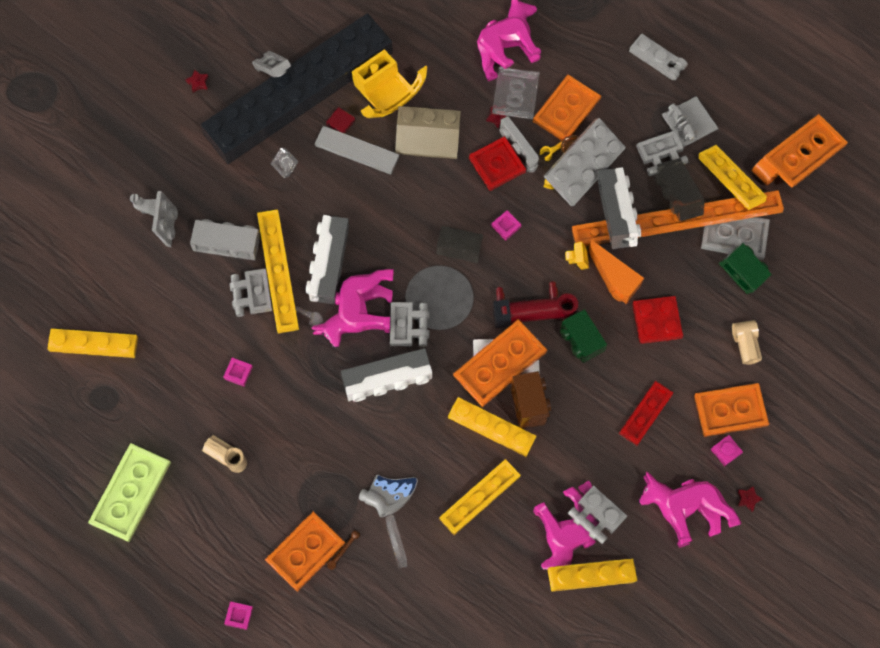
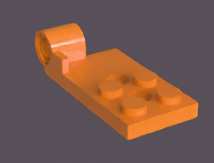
M818 114L766 154L751 171L766 186L780 176L792 188L842 150L848 142ZM814 138L821 139L823 144L816 143ZM800 149L808 150L809 155L803 154Z

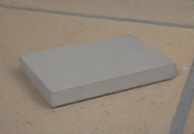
M754 217L704 226L701 249L729 254L736 246L744 243L753 249L754 255L759 260H764L770 219Z

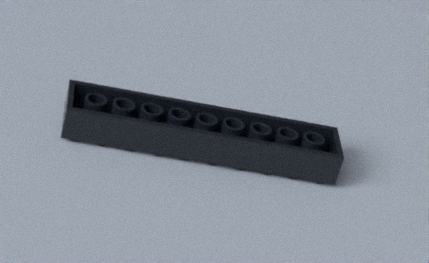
M367 13L290 64L291 67L286 69V73L282 76H272L201 124L203 134L228 165L353 81L352 71L384 49L389 55L393 54L392 41Z

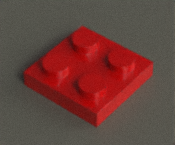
M505 136L469 155L471 163L489 191L526 173V168Z
M676 296L633 301L632 305L640 344L683 338Z

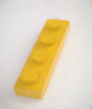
M717 145L699 153L700 161L748 210L766 202L767 196Z
M51 329L47 349L49 352L135 358L138 336L133 334Z
M459 397L448 415L449 419L527 457L536 439V435Z
M505 459L442 514L439 519L453 535L457 534L517 481L521 475Z
M633 559L555 566L547 569L551 592L627 584L637 581Z

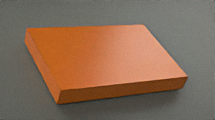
M567 75L534 116L532 122L567 143L600 101L601 95L572 76Z
M759 383L695 393L694 395L704 437L769 425Z
M313 511L265 561L298 592L342 548L345 541Z

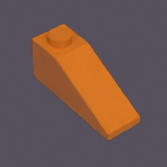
M592 241L588 252L607 289L615 300L623 301L627 304L641 287L644 278Z

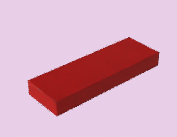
M655 381L619 434L638 446L672 397L673 392Z

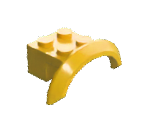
M384 49L353 70L354 86L375 107V109H372L368 105L361 110L362 115L366 118L384 117L396 111L399 106L405 105L417 94L424 84L427 66L418 71L417 78L410 85L398 72L397 62Z

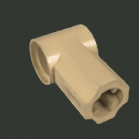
M756 321L733 323L732 334L735 342H738L742 363L750 365L760 362L762 356L758 344L759 331Z
M214 435L205 442L202 451L227 466L232 472L239 473L246 468L247 459L240 449L232 447ZM233 457H240V461L238 463L231 464V460Z

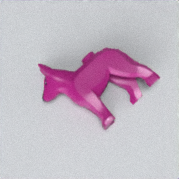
M511 0L508 18L498 22L497 20L490 21L486 28L481 30L477 45L482 58L483 71L488 81L498 77L493 68L495 62L504 69L514 64L513 60L507 58L504 54V48L520 46L530 63L540 60L539 54H541V50L534 45L530 36V26L526 18L536 13L537 7L535 5Z
M394 269L377 270L371 274L355 275L343 281L340 292H336V305H339V313L329 318L326 322L313 326L312 329L315 330L313 334L323 335L332 347L336 349L340 345L341 336L345 333H359L371 329L384 330L385 333H390V317L368 314L365 301L383 298L388 303L392 302L393 291L378 284L383 280L393 281Z
M646 472V476L644 475L643 478L647 485L638 503L640 505L657 504L663 517L675 530L679 548L689 545V542L692 541L686 518L696 510L709 522V537L721 533V516L727 519L730 528L741 525V521L734 509L727 504L721 492L707 481L695 482L694 479L683 482L681 488L673 490L657 481L649 472Z
M590 481L578 487L580 492L574 487L563 492L565 496L571 498L575 508L580 513L584 509L578 502L592 488ZM545 502L534 507L533 512L536 516L540 517L544 524L547 543L552 551V556L541 564V570L548 571L547 569L550 567L571 565L575 549L581 546L586 549L596 543L595 539L593 540L589 536L590 533L573 522L574 519L558 522L547 508ZM590 514L586 517L594 526L599 524Z

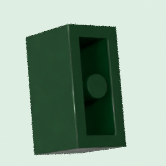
M744 243L736 246L719 262L720 266L746 294L754 292L772 275L768 266L754 255L751 247Z
M585 309L562 321L561 335L565 341L569 340L574 356L577 359L580 358L582 363L605 352L607 343Z

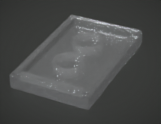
M499 67L492 114L533 119L540 72Z

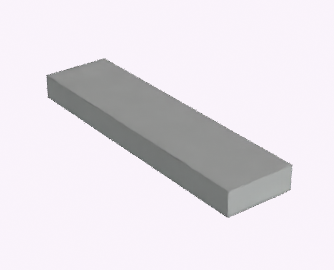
M325 126L322 127L315 142L316 147L392 175L399 159V154Z

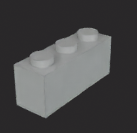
M202 219V221L195 220L190 244L195 252L255 260L260 235L258 229L253 226L244 225L240 227L229 222L220 224L214 223L209 219Z

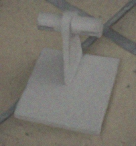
M157 191L156 199H143L137 194H132L130 201L133 202L134 208L143 214L147 213L154 216L152 231L167 247H171L172 239L175 238L174 222L178 217L177 208L162 191Z

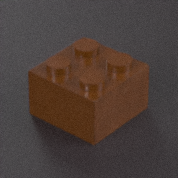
M539 371L513 376L510 390L519 427L527 429L545 425L547 418L550 417L551 404L549 398L545 399L546 383L544 377L540 378Z

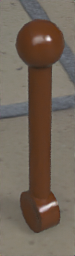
M353 531L351 538L333 561L327 563V567L330 570L336 568V563L352 542L360 537L359 531Z

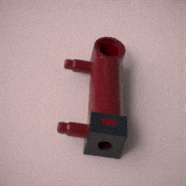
M554 281L549 283L550 298L509 302V300H505L503 288L497 287V301H493L495 328L509 327L518 319L522 323L551 319L565 320L576 314L578 300L574 295L568 293L562 294L559 297L558 288ZM568 304L572 309L565 310L562 308V305Z

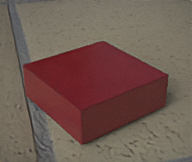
M338 107L326 124L333 130L345 134L355 122V117Z

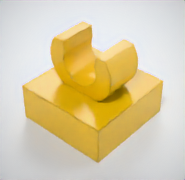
M583 242L574 243V251L565 252L566 261L569 264H577L581 270L588 269L587 247Z

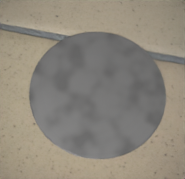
M432 266L421 270L411 279L406 290L405 299L406 302H413V311H419L420 303H427L428 311L430 312L427 328L444 330L457 326L469 315L473 305V290L467 278L459 271L447 266Z

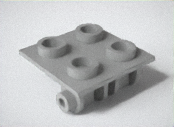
M697 97L677 106L674 103L668 107L669 111L662 114L671 130L676 131L683 147L718 130V127Z

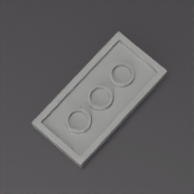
M596 118L543 177L570 206H574L597 181L598 171L606 170L626 147L600 118Z

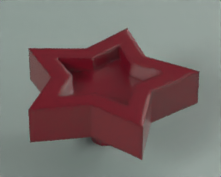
M194 70L193 75L185 79V81L192 86L193 93L198 89L207 90L205 82L209 75L199 74Z
M490 106L491 114L486 121L494 123L499 128L501 120L507 117L505 106L499 109Z
M754 486L747 491L738 490L741 498L738 506H746L751 512L754 511L755 504L763 500L756 495Z

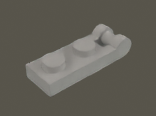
M644 34L637 38L629 52L671 80H676L680 75L679 72L683 71L688 65L686 60L676 57Z
M271 51L264 53L262 58L252 61L253 66L258 72L263 71L273 77L282 76L286 73V69L291 67L288 59Z
M508 116L503 118L499 129L502 137L505 136L509 140L515 153L520 155L525 161L526 170L528 172H535L539 160L537 153Z

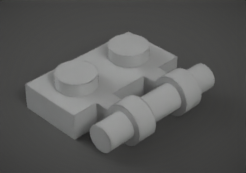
M676 131L637 143L636 147L643 163L652 162L654 165L647 169L649 176L656 174L659 176L667 170L673 168L676 170L688 163L686 155L679 157L677 154L683 151V146ZM668 156L670 157L671 161L662 163L660 160Z
M266 269L246 271V280H240L238 274L230 276V291L233 292L234 299L232 307L235 309L236 317L244 316L245 307H250L251 314L272 311ZM247 289L248 298H242L241 290Z
M391 302V346H412V338H419V346H427V339L430 331L427 330L428 320L430 319L427 303H420L419 311H413V302ZM413 319L419 320V329H413Z
M594 485L578 502L584 510L580 513L573 507L568 512L574 519V523L578 526L581 525L590 533L589 536L593 540L597 539L601 544L608 538L602 533V530L605 528L612 534L627 518V515ZM589 514L599 522L597 526H594L586 518Z

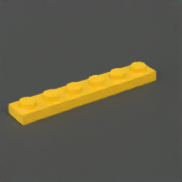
M278 209L257 213L277 332L284 333L299 330Z

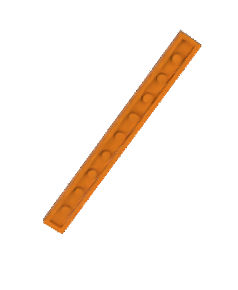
M779 190L764 193L767 196L766 202L750 210L737 198L639 214L635 222L640 224L641 237L783 213L784 207ZM606 220L572 226L575 243L583 242L586 247L590 246L592 241L598 245L610 243Z

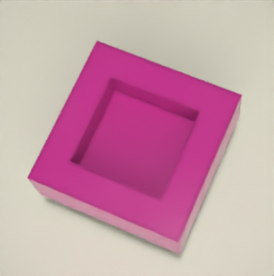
M506 211L492 222L491 227L506 241L521 228V224Z
M231 358L223 377L227 381L245 387L253 366Z
M730 435L711 448V451L724 467L743 453Z
M230 602L224 624L248 630L253 607Z

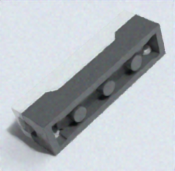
M623 167L598 171V187L612 249L637 246L638 237H641L640 224L635 222L637 220L636 208H632L631 205L634 203L632 191L628 192V188H630L629 176H625Z
M323 215L322 222H318L317 234L320 236L319 241L314 243L313 254H316L315 261H311L310 264L312 279L307 281L306 293L309 294L310 301L336 304V292H338L349 232L348 218Z
M424 348L342 370L341 376L348 401L359 402L366 399V396L373 394L374 396H381L386 394L388 390H403L408 385L414 383L417 385L429 382V379H432V370Z

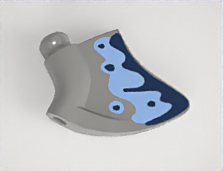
M376 475L369 491L366 489L360 491L359 500L375 507L379 517L391 515L409 501L417 487L418 480L414 477L388 479Z

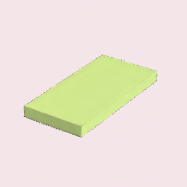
M130 443L88 523L130 542L171 462Z

